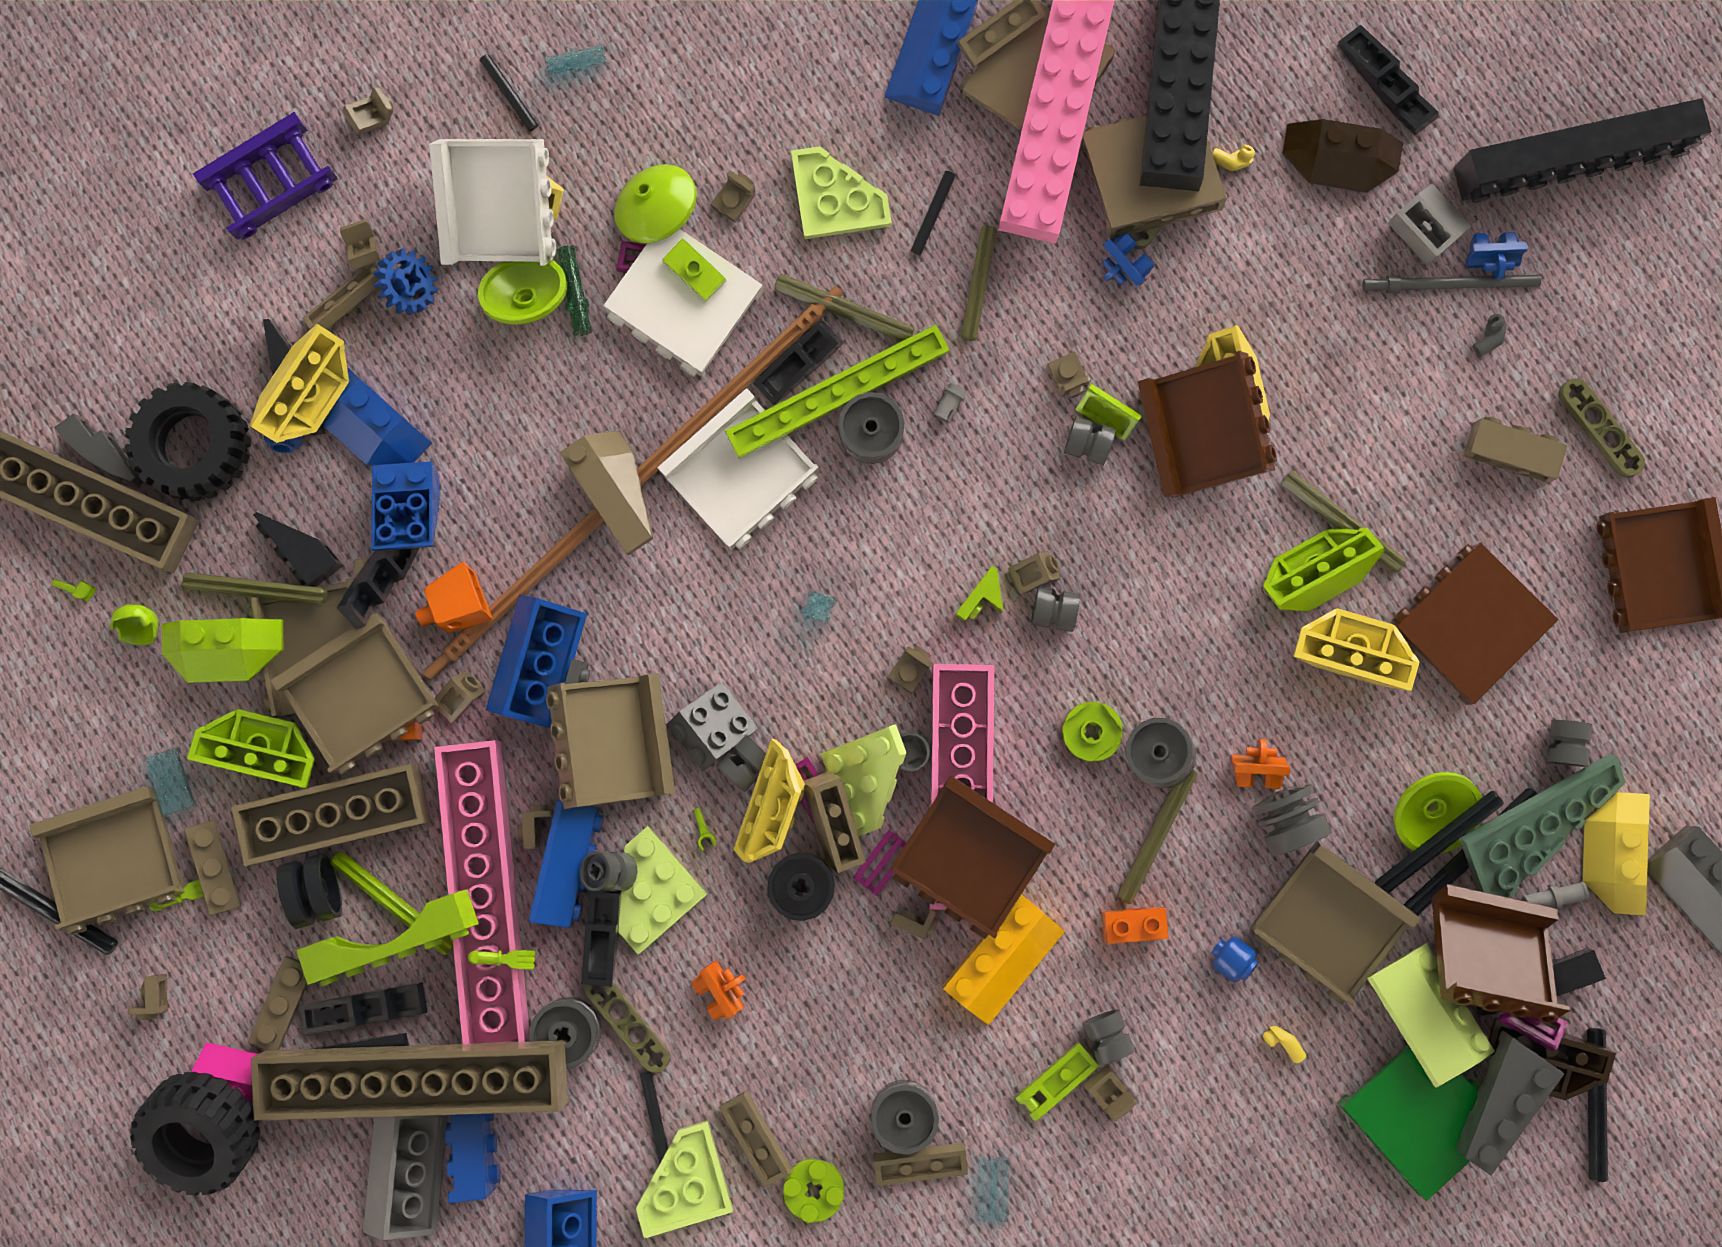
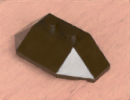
M1318 119L1288 123L1282 153L1308 183L1368 193L1399 172L1403 143L1381 128Z
M1494 1018L1488 1041L1495 1052L1500 1042L1498 1038L1503 1030L1564 1073L1549 1096L1567 1100L1597 1085L1601 1086L1608 1083L1616 1052L1564 1033L1558 1049L1551 1051L1500 1022L1498 1018Z

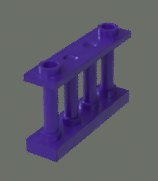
M295 112L192 173L197 182L206 191L215 190L235 221L226 229L237 240L253 236L257 232L256 228L315 192L322 193L332 187V182L338 179L329 166L320 169L302 140L303 133L308 130ZM286 143L293 146L311 175L295 185L276 154L277 149ZM260 159L267 160L285 189L284 193L272 200L269 199L251 170L252 164ZM235 174L242 176L260 205L259 208L246 216L226 186L227 179Z

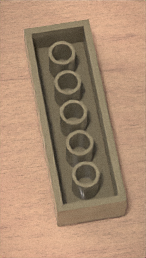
M413 763L231 807L244 867L432 823L419 764Z

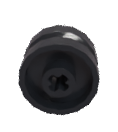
M798 852L786 856L774 866L768 877L767 892L771 904L779 914L790 920L806 921L816 918L828 908L834 895L835 881L831 869L823 859L811 853ZM799 880L806 881L807 889L803 892L798 891L796 888V883Z
M324 853L306 857L303 865L298 861H292L278 866L276 878L278 894L285 916L293 928L299 929L313 925L316 916L322 922L341 917L342 897L335 870Z

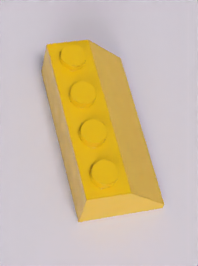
M1021 894L997 931L996 938L990 935L986 939L981 937L943 983L942 988L967 1010L989 1025L1065 931Z

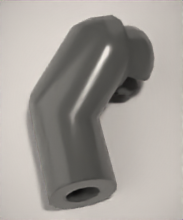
M1491 315L1486 325L1485 338L1473 344L1472 347L1478 357H1482L1503 344L1506 334V322L1502 315Z

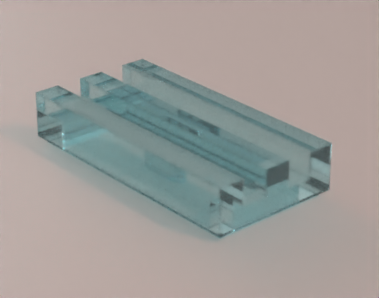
M978 1157L977 1221L1008 1222L1009 1158ZM985 1164H991L990 1213H984ZM997 1165H1003L1002 1214H996Z

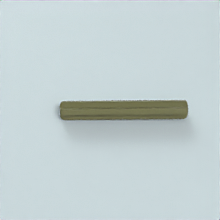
M992 226L981 227L961 338L967 341H975L977 339L997 229Z

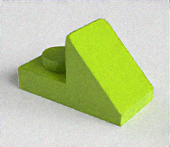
M991 566L956 612L955 616L962 622H965L968 617L972 620L976 618L984 607L980 604L981 600H984L998 612H1003L998 572L994 566Z

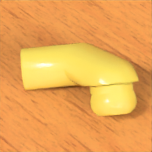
M1243 145L1240 150L1231 154L1215 148L1212 155L1215 164L1228 171H1237L1249 166L1253 162L1255 151L1251 146Z
M1278 1026L1269 1027L1270 1030L1263 1033L1262 1037L1270 1047L1276 1046L1279 1042L1294 1063H1300L1306 1058V1053L1295 1036Z

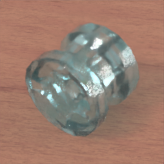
M809 591L807 595L809 601L807 606L802 608L801 614L829 624L831 618L829 612L831 608L835 607L837 600L814 591Z

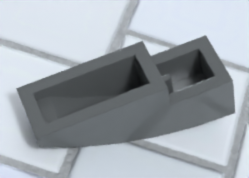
M73 413L54 427L76 452L95 466L138 485L144 483L139 478L140 474L132 469L129 459L114 438L102 430L94 433L83 417Z

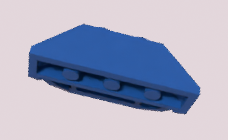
M347 367L349 383L324 419L323 426L368 466L414 463L432 442Z

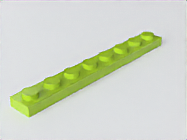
M935 324L725 430V434L738 459H741L838 410L855 396L873 392L948 354L950 349Z

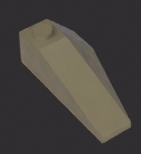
M619 430L585 435L559 452L628 556L653 539L647 508L644 505L642 496V485L636 469L635 454Z

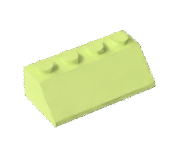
M1427 943L1404 954L1367 978L1435 1088L1472 1068L1495 1052L1466 1005H1457L1454 1001L1441 999L1440 986L1437 983L1439 980L1437 958Z

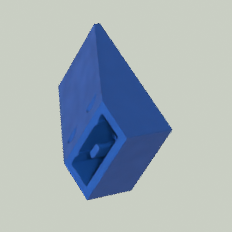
M432 461L372 465V551L433 547L440 505V476Z

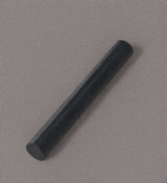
M489 54L483 55L479 61L529 132L537 128L538 123Z
M945 171L910 250L917 255H921L955 179L956 175L954 173Z
M645 1071L639 1074L660 1164L668 1150V1144L652 1072Z

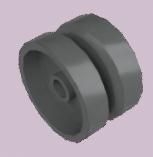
M867 392L855 396L846 403L840 413L838 429L842 447L850 457L861 463L876 464L886 461L897 452L902 444L905 423L901 409L894 400L881 393ZM874 424L877 425V429L873 432L866 429V425L870 427Z
M1151 718L1141 722L1131 731L1126 742V758L1130 769L1145 784L1154 788L1169 789L1180 785L1191 775L1196 764V749L1188 732L1179 723L1168 718ZM1164 748L1166 751L1163 757H1156L1155 755L1160 752L1159 749Z
M574 997L559 998L543 1007L533 1018L529 1030L530 1042L565 1040L566 1069L574 1068L586 1061L598 1047L602 1035L601 1021L595 1009L587 1002ZM564 1027H567L569 1029L568 1035L570 1037H565L562 1034V1029Z
M902 1079L890 1082L879 1090L872 1103L871 1124L875 1137L883 1147L893 1153L908 1155L924 1149L932 1142L937 1133L939 1115L935 1100L926 1087L916 1081ZM902 1113H908L910 1120L903 1122V1119L899 1120V1116Z

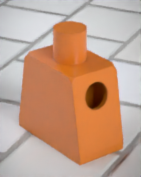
M464 561L425 587L424 593L429 605L415 611L416 618L422 627L435 622L437 626L447 633L456 632L493 619L477 574Z

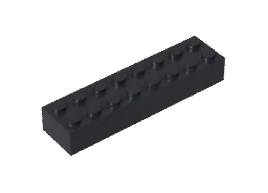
M1158 0L1140 186L1200 191L1204 178L1220 0Z
M1703 98L1471 149L1453 168L1462 201L1472 199L1473 203H1478L1489 199L1491 194L1500 193L1502 197L1515 194L1519 191L1518 188L1529 186V190H1536L1548 185L1547 182L1557 180L1558 184H1563L1576 179V175L1586 173V177H1594L1604 173V169L1614 167L1615 171H1621L1632 167L1634 162L1643 161V165L1652 164L1662 159L1661 156L1670 154L1672 158H1679L1689 154L1691 148L1701 145L1702 139L1712 131Z

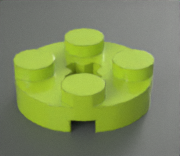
M1084 702L1075 706L1066 715L1062 725L1063 742L1068 751L1076 758L1087 762L1101 761L1113 755L1120 746L1123 731L1122 722L1118 714L1110 706L1098 702ZM1087 724H1090L1092 727L1095 725L1099 726L1100 730L1097 732L1098 739L1086 738L1085 733L1087 729L1085 726Z
M805 1159L792 1167L793 1171L786 1177L784 1182V1200L788 1209L796 1217L807 1223L824 1221L833 1216L840 1208L844 1199V1181L838 1169L830 1162L820 1159ZM812 1182L814 1185L820 1184L822 1186L819 1190L820 1196L818 1198H815L813 1195L809 1197L806 1194L809 1190L808 1183Z

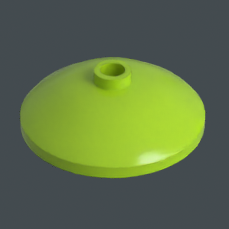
M671 164L655 165L640 171L624 185L617 197L614 207V219L618 229L629 240L644 244L658 242L673 235L687 222L694 210L697 198L694 181L684 169Z
M553 260L545 266H540V262L502 261L492 267L482 278L478 287V300L486 315L495 321L514 325L528 324L546 317L560 305L567 291V281L564 271Z
M1439 772L1427 775L1410 785L1399 798L1393 815L1395 831L1403 844L1414 851L1479 801L1482 795L1474 783L1463 775L1452 772ZM1479 823L1477 826H1475L1472 830H1470L1469 832H1471V831L1475 830L1476 828H1478L1479 825H1480V823ZM1460 839L1453 843L1442 853L1449 852L1461 846Z

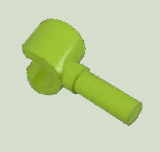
M56 579L52 582L53 587L68 591L74 597L89 601L97 590L83 580L79 582L77 587Z
M701 808L694 809L700 832L698 838L699 848L704 851V846L701 842L704 837H710L715 847L716 837L712 832L708 831Z

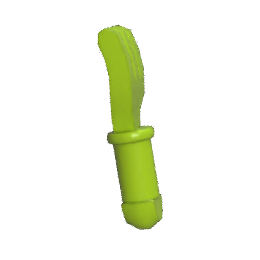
M196 880L187 884L184 888L185 893L175 896V901L164 905L153 903L149 905V908L153 911H161L168 906L183 903V899L196 900L203 898L204 895L200 881Z
M476 950L468 955V961L473 965L489 964L501 966V963H504L515 969H534L535 950H512L507 954H502L501 951L478 952Z

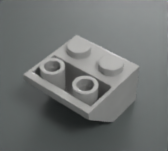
M1433 184L1416 195L1388 222L1392 229L1426 266L1472 227Z

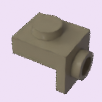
M377 86L372 89L369 97L344 105L342 112L357 136L389 124L393 112V104L389 96L384 95L381 88Z
M367 219L340 228V234L347 247L348 261L353 270L360 267L368 268L381 260L378 241Z
M548 805L530 806V812H521L522 825H518L517 835L518 842L523 843V849L540 848L538 817H552L555 811H548Z
M1107 1065L1083 1084L1114 1122L1126 1115L1137 1104L1136 1099Z

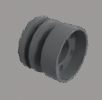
M1312 784L1282 789L1266 796L1260 803L1252 807L1254 815L1269 812L1268 816L1258 821L1259 826L1274 824L1275 830L1264 837L1272 856L1282 855L1305 847L1332 833L1325 814L1310 815L1308 810L1314 808L1319 803L1318 798L1303 800L1304 797L1315 791Z

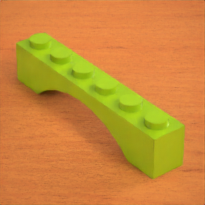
M465 889L426 903L419 917L409 929L388 943L361 944L335 936L296 951L307 985L319 981L322 987L339 981L338 974L345 972L346 977H350L364 972L363 965L371 963L372 968L390 963L389 956L397 954L398 958L401 959L417 953L416 946L423 944L426 950L443 944L441 937L450 935L451 940L466 936L469 934L468 928L479 923L468 890Z

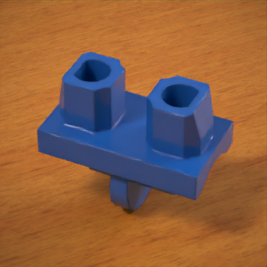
M1129 232L1122 234L1115 240L1109 239L1103 244L1118 263L1115 265L1109 257L1102 262L1109 271L1103 276L1106 282L1113 277L1120 285L1126 282L1128 279L1121 272L1123 269L1135 285L1138 286L1147 280L1145 276L1155 266L1146 253L1134 263L1126 255L1138 245Z
M1516 232L1501 234L1498 243H1490L1489 235L1486 233L1474 234L1470 242V252L1466 259L1467 268H1483V271H1492L1494 279H1503L1506 270H1514L1515 266L1521 265L1522 256L1528 250L1527 242H1519Z

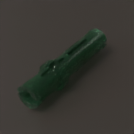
M566 245L556 249L560 267L564 271L567 281V303H565V307L570 312L574 336H578L579 332L580 336L592 333V328L587 310L589 301L584 296L575 246L570 245L568 247Z

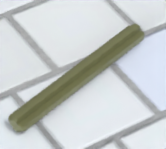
M780 274L776 280L775 289L809 304H823L827 308L826 311L900 341H904L913 335L914 328L908 324L841 297L831 296L824 290L792 277ZM830 297L832 302H827L823 298Z
M1290 471L1281 482L1283 486L1338 529L1358 530L1359 528H1366L1294 471ZM1373 534L1385 550L1378 560L1395 573L1402 570L1407 560Z
M185 573L182 582L183 588L190 590L313 604L326 603L328 593L327 589L321 587L198 573Z
M1195 770L1192 771L1191 775L1183 783L1171 788L1117 894L1119 900L1127 904L1133 903L1197 777Z

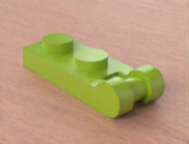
M1077 1042L1028 1086L1016 1094L1014 1098L1020 1105H1025L1030 1111L1028 1115L1035 1122L1094 1072L1099 1065L1084 1047ZM1039 1090L1046 1097L1041 1103H1038L1033 1097Z

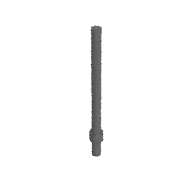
M1400 275L1386 276V279H1363L1362 288L1363 291L1400 293L1401 290L1537 287L1541 285V275H1504L1503 279H1494L1493 276L1401 278Z

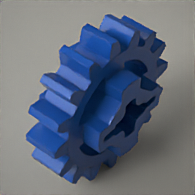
M402 248L396 252L388 253L385 255V258L378 261L377 264L380 268L374 271L373 275L378 277L379 281L373 285L376 288H381L382 292L379 293L378 298L386 297L388 300L386 302L387 308L395 305L396 313L400 314L406 311L407 315H411L415 312H421L427 308V305L434 302L431 295L437 293L438 289L432 286V283L437 281L438 278L430 275V271L434 268L432 265L427 267L424 265L425 256L417 259L415 250L406 253L405 249ZM395 264H401L399 268L392 269ZM419 294L416 300H411V297Z

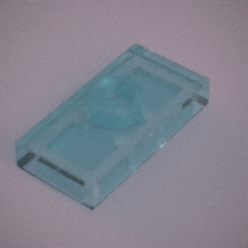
M178 748L145 758L163 815H169L196 805Z

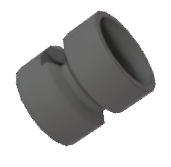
M1076 416L1064 453L1078 458L1086 455L1088 461L1104 466L1116 429L1101 424L1093 427L1092 421Z
M1038 586L1031 625L1048 628L1051 624H1054L1057 630L1073 632L1078 616L1080 594L1063 591L1060 595H1057L1055 589Z
M1551 720L1550 737L1554 739V743L1549 745L1547 762L1588 767L1590 750L1585 745L1591 741L1592 724L1569 720Z
M908 732L901 734L900 737L906 750V756L903 764L899 765L898 769L906 772L917 771L925 766L929 760V744L918 733Z
M747 735L735 746L736 752L734 754L728 753L717 764L744 792L756 781L755 774L760 773L766 755Z
M590 852L583 858L579 870L583 886L594 892L626 891L634 885L638 873L634 858L625 852Z
M1119 1009L1104 1012L1082 1023L1088 1040L1095 1042L1092 1050L1099 1065L1117 1061L1135 1051L1130 1035L1122 1031L1126 1025Z

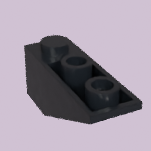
M258 512L253 514L259 522L256 524L259 532L266 539L271 537L277 545L274 551L284 562L289 561L295 568L292 574L301 585L307 584L317 587L343 567L342 563L325 542Z

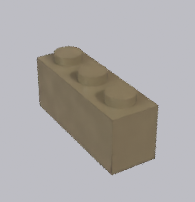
M1484 417L1472 424L1463 457L1546 483L1558 479L1567 445L1558 442L1559 439L1557 437L1547 434L1537 436L1531 434L1530 429L1523 426L1514 425L1511 428L1502 425V421L1494 417Z
M829 771L804 780L805 793L827 865L837 873L866 863L841 778Z

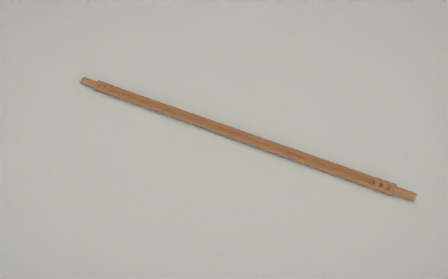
M834 286L828 292L831 296L841 297L843 295V292L837 286ZM830 297L823 298L827 302H832ZM812 303L788 328L637 468L641 485L645 484L659 470L657 467L741 394L802 335H805L818 320H821L827 308L823 304L814 305ZM594 508L489 607L492 620L461 631L458 634L459 636L443 648L444 652L423 671L424 675L429 680H432L450 662H456L462 654L467 652L468 648L472 647L484 633L517 603L519 594L526 595L604 522L597 509Z

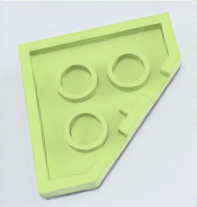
M820 146L791 151L804 240L892 226L888 196L882 190L876 189L865 181L861 175L847 165L841 164Z
M896 724L820 754L826 771H831L842 780L858 836L882 828L885 819L883 813L887 802L891 801L897 783L895 777L899 765L903 764L906 756V750Z
M649 826L634 837L624 848V852L629 853L634 858L638 873L634 885L626 891H621L618 932L638 955L707 895L705 890Z
M708 1120L678 1130L638 1203L636 1211L644 1239L733 1212L734 1209Z

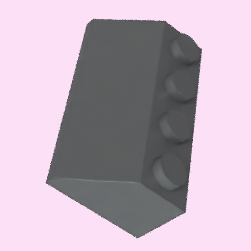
M1684 826L1648 859V874L1722 955V851L1699 826Z

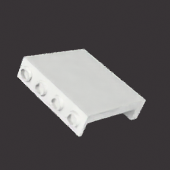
M439 139L429 144L441 265H453L458 261L540 262V266H545L553 260L556 254V243L554 239H551L554 215L552 209H549L548 197L551 195V181L546 176L549 152L547 148H544V139Z
M679 229L666 239L646 244L603 306L606 312L609 313L607 318L619 327H622L623 324L627 325L633 330L631 334L644 344L649 340L658 346L656 352L668 360L674 357L682 363L680 368L693 377L699 374L704 378L708 365L754 300L758 301L764 290L761 283ZM682 238L726 278V282L707 302L662 261L666 254Z
M747 388L657 467L661 474L730 550L735 547L738 549L744 547L752 539L750 536L752 531L757 527L761 530L774 519L772 514L779 507L783 510L796 500L794 494L803 487L807 490L819 479L816 475L819 472L817 464L814 465L788 435L738 459L725 434V430L765 411Z

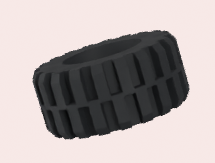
M175 382L167 384L166 391L158 387L151 391L153 396L151 399L143 398L138 403L141 407L137 414L132 411L128 419L133 424L131 428H126L125 437L130 439V444L125 445L126 455L133 457L130 461L132 469L140 473L139 478L145 484L180 500L186 498L190 501H200L202 496L210 499L218 495L216 490H228L232 486L229 481L232 477L240 478L243 471L239 470L241 463L247 464L250 456L244 453L245 447H251V438L245 435L249 428L247 422L241 418L242 413L228 399L204 385L200 387L195 383L185 382L181 386ZM195 415L201 416L208 421L212 432V441L208 453L199 463L185 469L174 467L170 464L165 451V443L169 431L183 418Z
M184 1072L183 1075L175 1074L167 1080H163L138 1109L131 1122L130 1131L132 1135L130 1139L132 1148H136L134 1155L137 1161L144 1164L143 1169L148 1175L152 1174L157 1178L156 1182L162 1186L166 1184L171 1187L170 1190L178 1193L186 1191V1195L196 1196L201 1192L203 1196L226 1189L236 1180L258 1147L260 1127H258L259 1120L254 1121L253 1105L249 1099L245 1100L241 1096L242 1091L237 1087L233 1089L228 1085V1081L223 1078H212L213 1074L201 1073L197 1075V1072ZM181 1123L199 1130L211 1144L201 1142L192 1137L183 1128Z

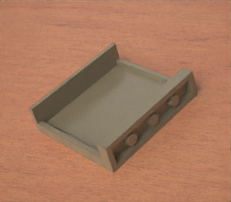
M1041 2L1039 4L1046 13V16L981 61L973 74L968 72L960 85V88L963 89L962 100L965 101L967 97L1020 131L1023 128L1051 11L1049 7ZM1105 43L1094 87L1112 62L1116 51Z
M1147 112L1138 118H1122L1111 125L1103 127L1095 125L1086 129L1083 132L1080 147L1085 149L1107 219L1106 232L1108 238L1115 239L1126 232L1130 234L1138 233L1147 229L1222 211L1227 198L1208 139L1204 178L1200 191L1140 186Z
M355 577L347 578L346 582L322 586L321 588L327 589L328 592L327 601L324 604L251 598L252 606H249L250 619L283 620L284 650L259 672L262 682H266L268 694L264 696L265 706L273 717H284L296 713L283 692L277 691L270 680L353 627L337 609V606Z
M376 613L370 615L364 627L358 629L350 628L270 680L277 691L283 692L329 764L328 772H340L341 775L354 769L357 766L355 761L364 755L369 758L383 749L381 744L390 738L396 741L409 732L407 727L416 721L418 724H422L435 715L433 710L439 707L383 617Z
M659 673L632 678L572 684L559 683L547 687L546 703L551 712L552 719L550 733L555 742L556 749L554 763L557 771H559L560 779L558 792L564 809L675 793Z
M145 786L29 825L32 837L39 838L61 922L54 925L55 930L67 932L68 935L78 934L86 931L87 925L96 922L98 925L108 924L116 921L117 915L126 912L127 915L138 914L145 911L147 905L157 903V905L168 904L176 900L175 896L185 893L158 791L154 788Z
M1317 841L1257 917L1251 928L1256 933L1253 938L1267 949L1272 945L1280 951L1278 957L1291 967L1295 964L1299 965L1305 970L1303 975L1317 986L1320 982L1329 988L1327 993L1341 1004L1347 1001L1353 1006L1356 1003L1353 998L1368 980L1367 978L1375 971L1409 926L1414 928L1420 921V918Z

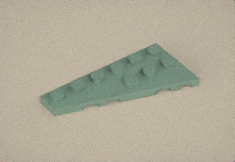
M1608 754L1588 767L1583 768L1460 837L1459 839L1477 890L1512 898L1519 891V884L1528 875L1534 876L1566 843L1565 838L1574 829L1579 830L1586 823L1584 819L1595 807L1601 808L1626 783L1618 757Z

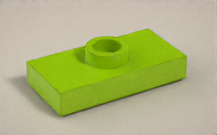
M683 238L662 259L705 302L726 282V278Z
M1093 384L1090 385L1075 409L1098 425L1101 424L1116 429L1115 436L1123 441L1127 439L1141 418L1140 414Z

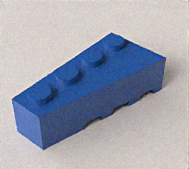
M494 1113L445 1115L450 1116L451 1121L446 1123L445 1143L449 1148L452 1147L449 1163H447V1176H451L454 1179V1191L448 1192L449 1204L487 1199L497 1188L496 1183L501 1181L499 1164L494 1165L493 1152H497V1137L495 1133L491 1134L490 1121H494Z

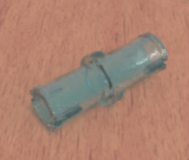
M600 44L599 46L581 50L572 48L568 53L545 57V63L548 64L546 68L549 76H552L553 74L571 70L580 72L584 67L607 63V59L604 56V47Z

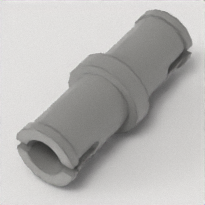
M1582 881L1559 888L1556 885L1549 886L1546 891L1523 895L1522 900L1559 910L1563 908V905L1589 900V893L1586 884Z

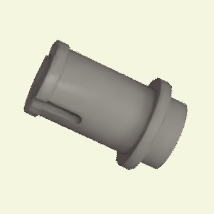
M952 383L948 387H944L945 393L933 413L934 416L946 423L951 422V418L960 401L965 400L963 395L966 391Z

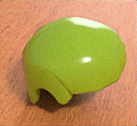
M126 604L114 610L110 629H117L120 641L132 645H148L155 642L159 626L158 618L152 610L140 604Z

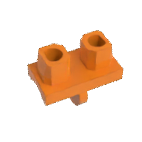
M1258 739L1257 747H1246V755L1231 754V765L1235 774V782L1239 787H1252L1254 774H1264L1263 784L1265 787L1281 789L1284 775L1290 776L1291 767L1287 765L1286 758L1277 757V748H1267L1266 739Z
M717 960L699 972L700 975L692 981V986L697 994L701 996L710 990L715 998V1001L707 1005V1011L713 1020L723 1017L729 1019L745 1007L739 998L744 995L739 983L746 978L743 973L734 977L729 968L723 971Z

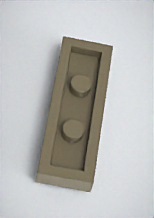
M1014 0L956 43L970 65L974 67L1046 16V13L1037 0Z
M372 265L368 268H362L306 314L302 319L309 329L319 324L330 331L335 326L336 321L342 316L353 312L358 307L359 302L365 297L376 293L380 289L373 285L379 281V278L373 275V272L377 270L376 267Z
M215 820L184 828L209 915H216L240 907Z
M289 956L284 957L248 1040L249 1043L268 1051L280 1050L307 987L300 961Z
M748 1090L719 1106L764 1188L791 1174L793 1170Z
M964 1142L925 1147L919 1152L908 1155L893 1152L873 1154L877 1186L968 1175Z

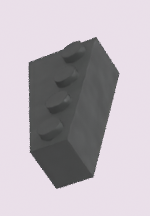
M1503 1030L1498 1038L1500 1042L1494 1055L1492 1054L1489 1061V1070L1483 1084H1480L1476 1094L1478 1097L1474 1108L1469 1112L1456 1145V1149L1466 1159L1491 1176L1564 1075L1563 1072Z

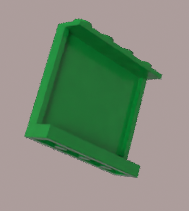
M1409 1045L1404 1047L1350 1097L1345 1095L1337 1102L1417 1195L1425 1201H1428L1470 1162L1456 1149V1145L1469 1112L1474 1108L1478 1097L1476 1094L1480 1086L1471 1078L1467 1081L1462 1074H1459L1435 1088Z

